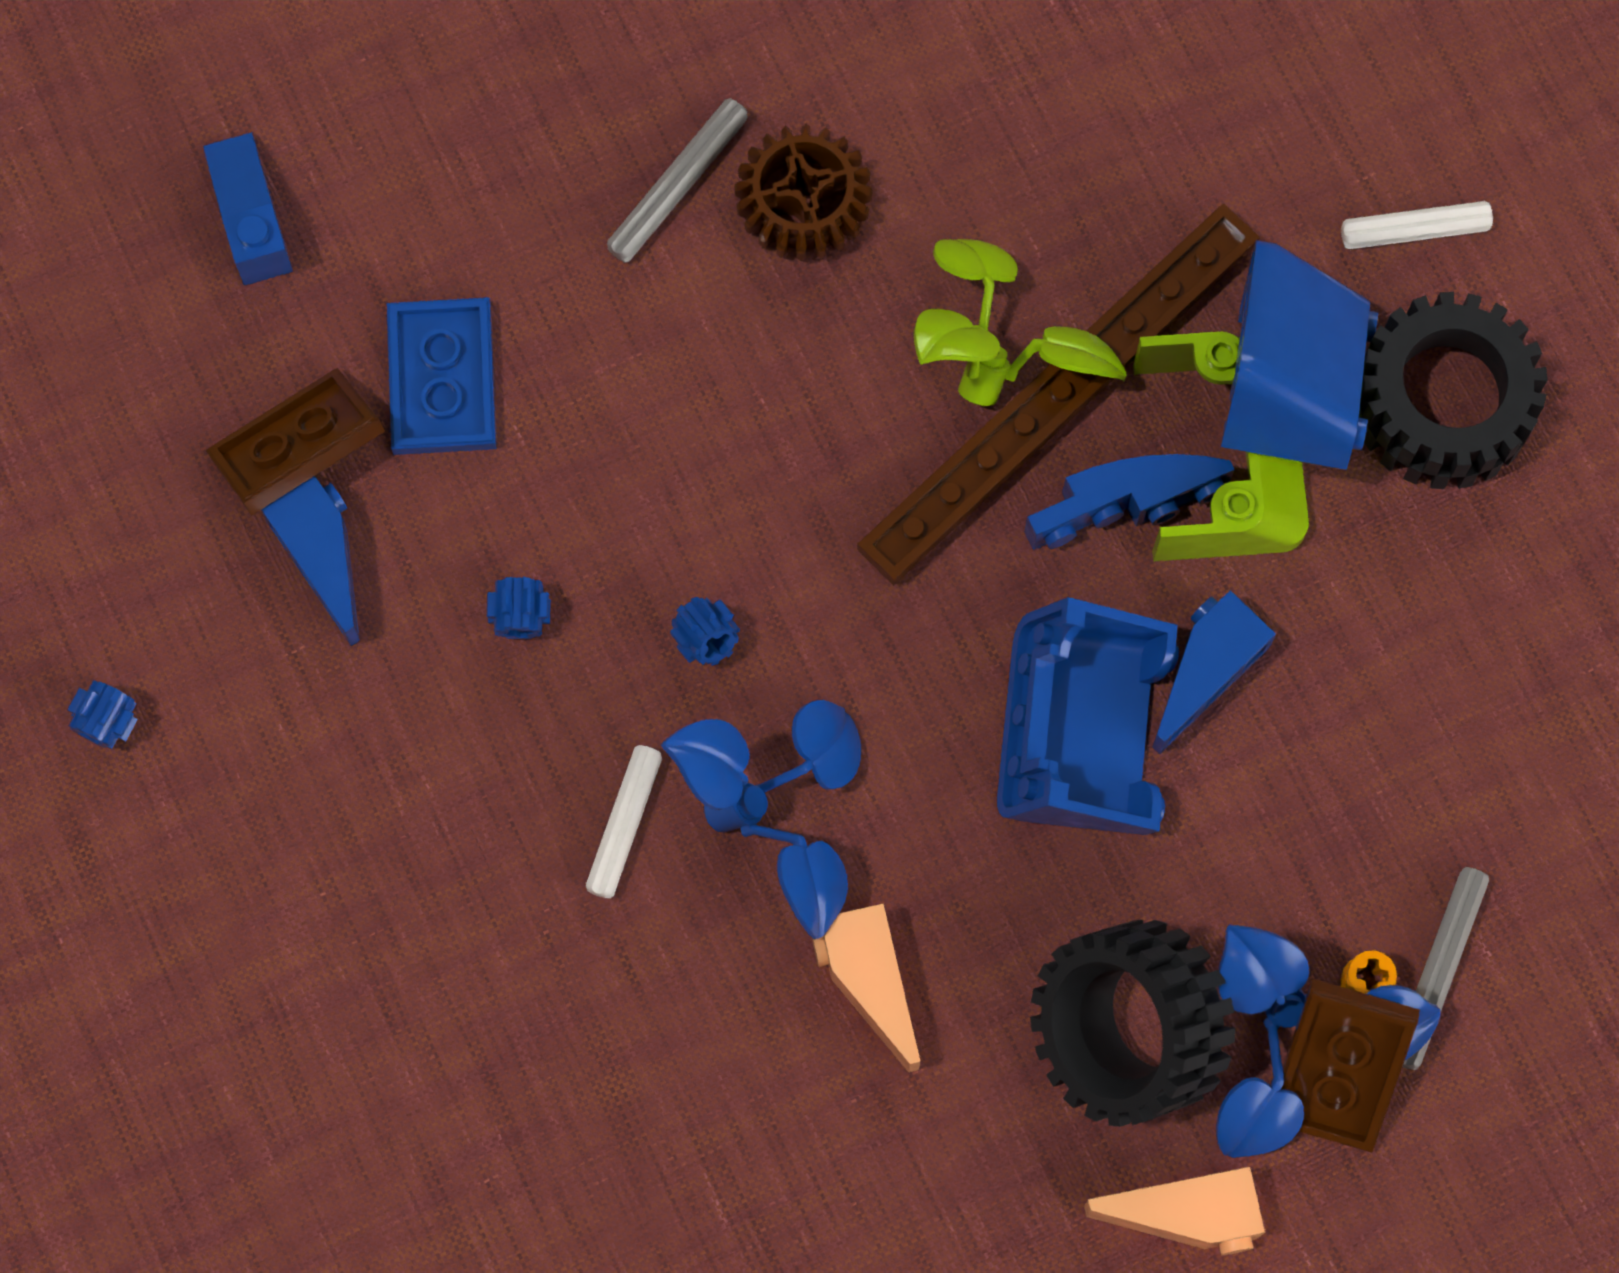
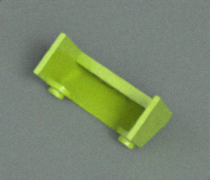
M1228 332L1140 337L1133 363L1134 375L1197 371L1202 378L1213 384H1232L1240 337ZM1246 452L1249 480L1231 481L1216 490L1210 504V524L1160 527L1152 551L1153 562L1282 553L1298 547L1303 541L1309 525L1302 462Z

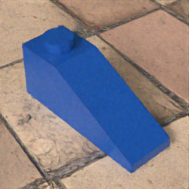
M252 132L203 146L227 238L243 285L246 286L293 272Z
M313 476L261 509L273 533L350 646L360 641L348 531L341 515L348 508L331 482L322 487L317 478Z
M1231 590L1219 601L1213 596L1207 599L1190 618L1195 624L1188 638L1152 746L1159 754L1270 648L1276 633Z

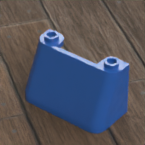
M1256 240L1239 310L1238 322L1242 324L1235 374L1229 398L1231 404L1223 428L1221 447L1347 470L1352 449L1362 450L1367 431L1368 419L1359 418L1366 342H1371L1376 332L1378 312L1370 311L1369 299L1277 243Z
M1070 597L1031 611L1022 617L1017 625L1012 643L997 792V807L1002 817L1021 822L1140 835L1160 831V822L1165 813V801L1159 787L1155 783L1142 781L1151 683L1160 681L1177 664L1179 657V648L1176 644L1178 625Z

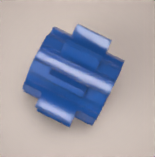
M506 577L495 582V592L487 593L486 617L489 624H494V632L498 637L525 640L536 636L540 637L542 635V624H550L551 599H549L548 592H543V582L540 580H534L529 577Z
M694 597L686 605H680L676 610L678 612L676 618L672 619V627L674 629L670 631V634L678 643L677 649L689 663L697 659L702 665L707 663L713 666L719 664V661L726 656L729 658L733 653L734 644L738 643L739 637L736 633L740 632V628L732 620L734 615L724 602L719 599L713 603L707 597L705 600Z
M93 680L87 691L79 688L67 711L72 713L71 716L73 718L68 727L81 737L101 747L112 749L118 738L125 742L127 741L138 720L133 717L134 713H132L137 703L122 691L103 682Z

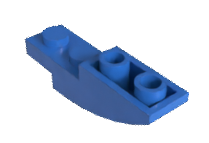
M1184 454L1148 455L1095 466L1065 477L1062 491L1065 500L1028 516L1024 533L1033 550L1046 544L1049 549H1055L1072 541L1077 536L1076 531L1091 524H1094L1096 528H1102L1116 522L1123 517V510L1125 509L1128 510L1136 527L1148 521L1153 526L1159 525L1177 516L1180 513L1179 507L1195 500L1200 505L1211 502L1216 490L1231 481L1235 469L1230 460Z

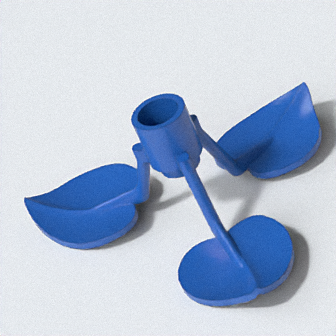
M815 700L802 706L795 714L792 722V740L797 752L806 761L758 785L748 783V777L743 773L749 761L748 745L741 733L730 723L719 719H707L686 725L674 732L663 741L661 747L676 763L692 793L704 804L706 820L714 830L725 833L740 828L744 837L757 835L793 844L784 847L778 854L777 873L779 882L792 911L805 931L813 940L823 937L840 913L848 892L847 873L841 858L829 844L823 841L813 842L807 846V842L802 835L758 826L756 823L762 819L768 808L765 792L808 773L811 769L819 785L826 790L841 788L854 778L861 760V740L851 716L845 712L843 707L826 700Z
M1228 925L1224 951L1218 968L1226 983L1217 987L1222 1000L1231 998L1234 1011L1245 1014L1265 1012L1267 1017L1264 1020V1025L1268 1031L1273 1079L1270 1085L1260 1078H1246L1228 1092L1220 1106L1216 1123L1218 1146L1225 1156L1238 1158L1275 1151L1289 1143L1302 1126L1304 1107L1301 1099L1295 1092L1281 1089L1284 1084L1278 1028L1280 1026L1290 1028L1298 1023L1307 996L1301 988L1308 980L1309 965L1302 950L1282 936L1263 929ZM1399 985L1380 986L1366 993L1420 1009L1419 1021L1405 1060L1417 1053L1428 1042L1440 1019V1009L1438 1006L1427 1001L1418 992Z

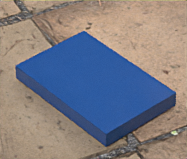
M490 298L387 303L391 450L393 455L497 449Z

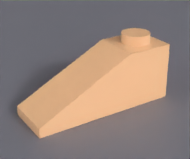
M884 904L839 913L823 937L815 940L812 939L818 967L829 966L832 981L908 1072L919 1070L921 1061Z
M1250 1167L1088 1199L1084 1205L1086 1217L1202 1249L1219 1247L1221 1255L1253 1249L1252 1240L1259 1239L1265 1233Z

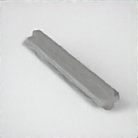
M728 98L720 105L609 238L607 249L614 257L624 263L629 262L743 126L748 116L747 110L734 99Z
M1470 867L1463 868L1459 873L1416 992L1427 1001L1438 1006L1440 1012L1489 883V876ZM1430 1039L1417 1053L1406 1059L1402 1067L1411 1070L1418 1069L1422 1064Z

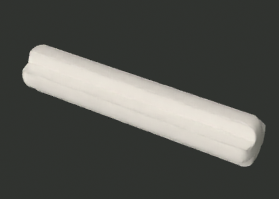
M1486 201L1351 218L1343 221L1341 236L1345 248L1356 249L1485 232L1490 230L1493 225V214L1490 204Z
M637 745L633 750L586 882L587 891L593 895L611 899L615 894L662 761L661 753L653 748Z

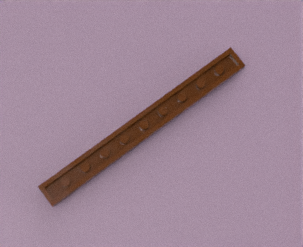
M1223 203L1086 331L1103 340L1113 350L1124 369H1126L1135 359L1140 337L1161 336L1254 249L1256 240H1259L1260 237ZM1050 364L857 544V550L894 586L1115 378L1070 371Z

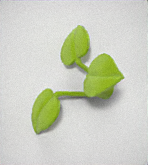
M942 239L936 242L933 256L943 270L963 279L982 280L984 285L979 325H973L967 317L955 311L928 309L920 313L914 328V345L920 365L940 360L967 361L958 387V392L963 398L982 406L996 404L1005 379L1015 381L1021 367L1036 352H1039L1040 357L1044 361L1059 368L1115 378L1125 382L1126 371L1113 350L1094 334L1072 327L1053 326L1046 328L1043 333V339H1033L1016 360L1010 364L1007 360V351L1000 347L996 336L988 331L995 286L994 280L1000 282L1015 281L1018 272L1015 260L1000 247L980 240Z

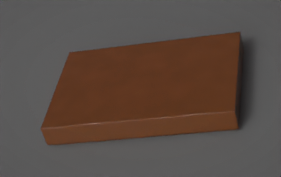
M336 368L212 445L206 452L252 516L379 436L385 430L378 417L340 370Z
M1316 979L1311 980L1283 1065L1284 1084L1281 1088L1295 1092L1302 1101L1304 1120L1299 1132L1367 1152H1373L1419 1021L1420 1009Z

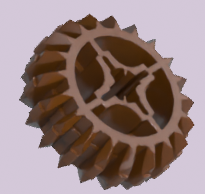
M805 123L801 128V135L793 136L792 131L785 125L781 129L780 141L766 133L765 137H763L764 150L751 146L748 151L750 163H741L738 168V177L742 181L737 182L734 186L735 196L741 199L736 204L737 214L740 217H748L745 221V230L748 234L760 232L758 243L762 249L774 241L777 242L776 254L780 258L787 253L789 248H795L797 259L802 261L806 257V249L814 248L815 254L822 260L826 256V244L829 243L835 249L841 251L845 246L843 234L856 238L860 229L857 221H866L869 217V208L865 204L872 201L873 190L866 185L870 182V171L866 167H859L862 164V155L859 150L846 153L848 150V140L845 136L833 143L830 142L831 132L827 127L820 131L819 136L816 137L811 136L810 126ZM806 162L815 163L827 169L817 170L811 168ZM787 165L788 175L783 180L773 183L772 189L762 191L769 177L778 169ZM797 177L800 180L801 187L805 188L806 193L810 195V208L806 198L802 197L801 192L797 190ZM845 194L840 206L831 215L820 220L819 209L823 205L833 202L834 196ZM792 215L798 218L801 223L787 221L779 216Z

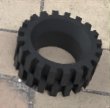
M1440 292L1434 306L1431 307L1426 295L1412 300L1407 314L1401 307L1390 314L1385 327L1380 325L1374 334L1365 354L1359 418L1368 419V430L1364 443L1370 452L1381 445L1385 452L1380 463L1390 472L1397 462L1406 466L1408 470L1403 479L1413 484H1417L1421 474L1432 476L1430 488L1444 490L1450 478L1456 477L1458 489L1472 486L1479 474L1482 475L1485 481L1496 476L1504 463L1508 466L1518 455L1538 422L1537 418L1544 408L1547 394H1543L1541 391L1548 379L1546 367L1535 368L1542 355L1537 341L1525 346L1522 341L1529 329L1520 319L1511 327L1502 320L1508 309L1500 304L1495 303L1490 313L1479 309L1482 296L1468 293L1463 305L1454 304V292ZM1434 347H1455L1470 352L1484 362L1495 378L1499 394L1497 411L1487 420L1469 427L1453 428L1434 423L1419 413L1409 400L1403 381L1404 365L1416 354Z
M1143 919L1135 920L1071 939V943L1059 946L1051 954L1055 961L1043 964L1038 974V977L1047 983L1046 985L1034 988L1031 1003L1041 1006V1014L1030 1017L1031 1032H1042L1044 1044L1034 1046L1038 1059L1040 1061L1050 1058L1054 1069L1047 1073L1046 1076L1053 1087L1065 1084L1069 1090L1063 1099L1072 1108L1087 1104L1085 1117L1095 1122L1108 1118V1126L1121 1127L1132 1123L1133 1126L1195 1104L1204 1099L1202 1094L1211 1092L1216 1088L1221 1080L1215 1074L1227 1070L1232 1056L1221 1051V1048L1235 1043V1028L1224 1026L1223 1016L1234 1013L1231 998L1220 1000L1216 987L1226 982L1219 969L1208 973L1204 967L1205 962L1211 956L1202 945L1191 949L1186 948L1191 936L1180 928L1166 932L1167 923L1154 920L1144 923ZM1124 972L1130 973L1139 981L1149 994L1157 1010L1163 1039L1162 1055L1158 1067L1151 1066L1137 1058L1125 1045L1118 1032L1114 1018L1113 998L1117 983Z

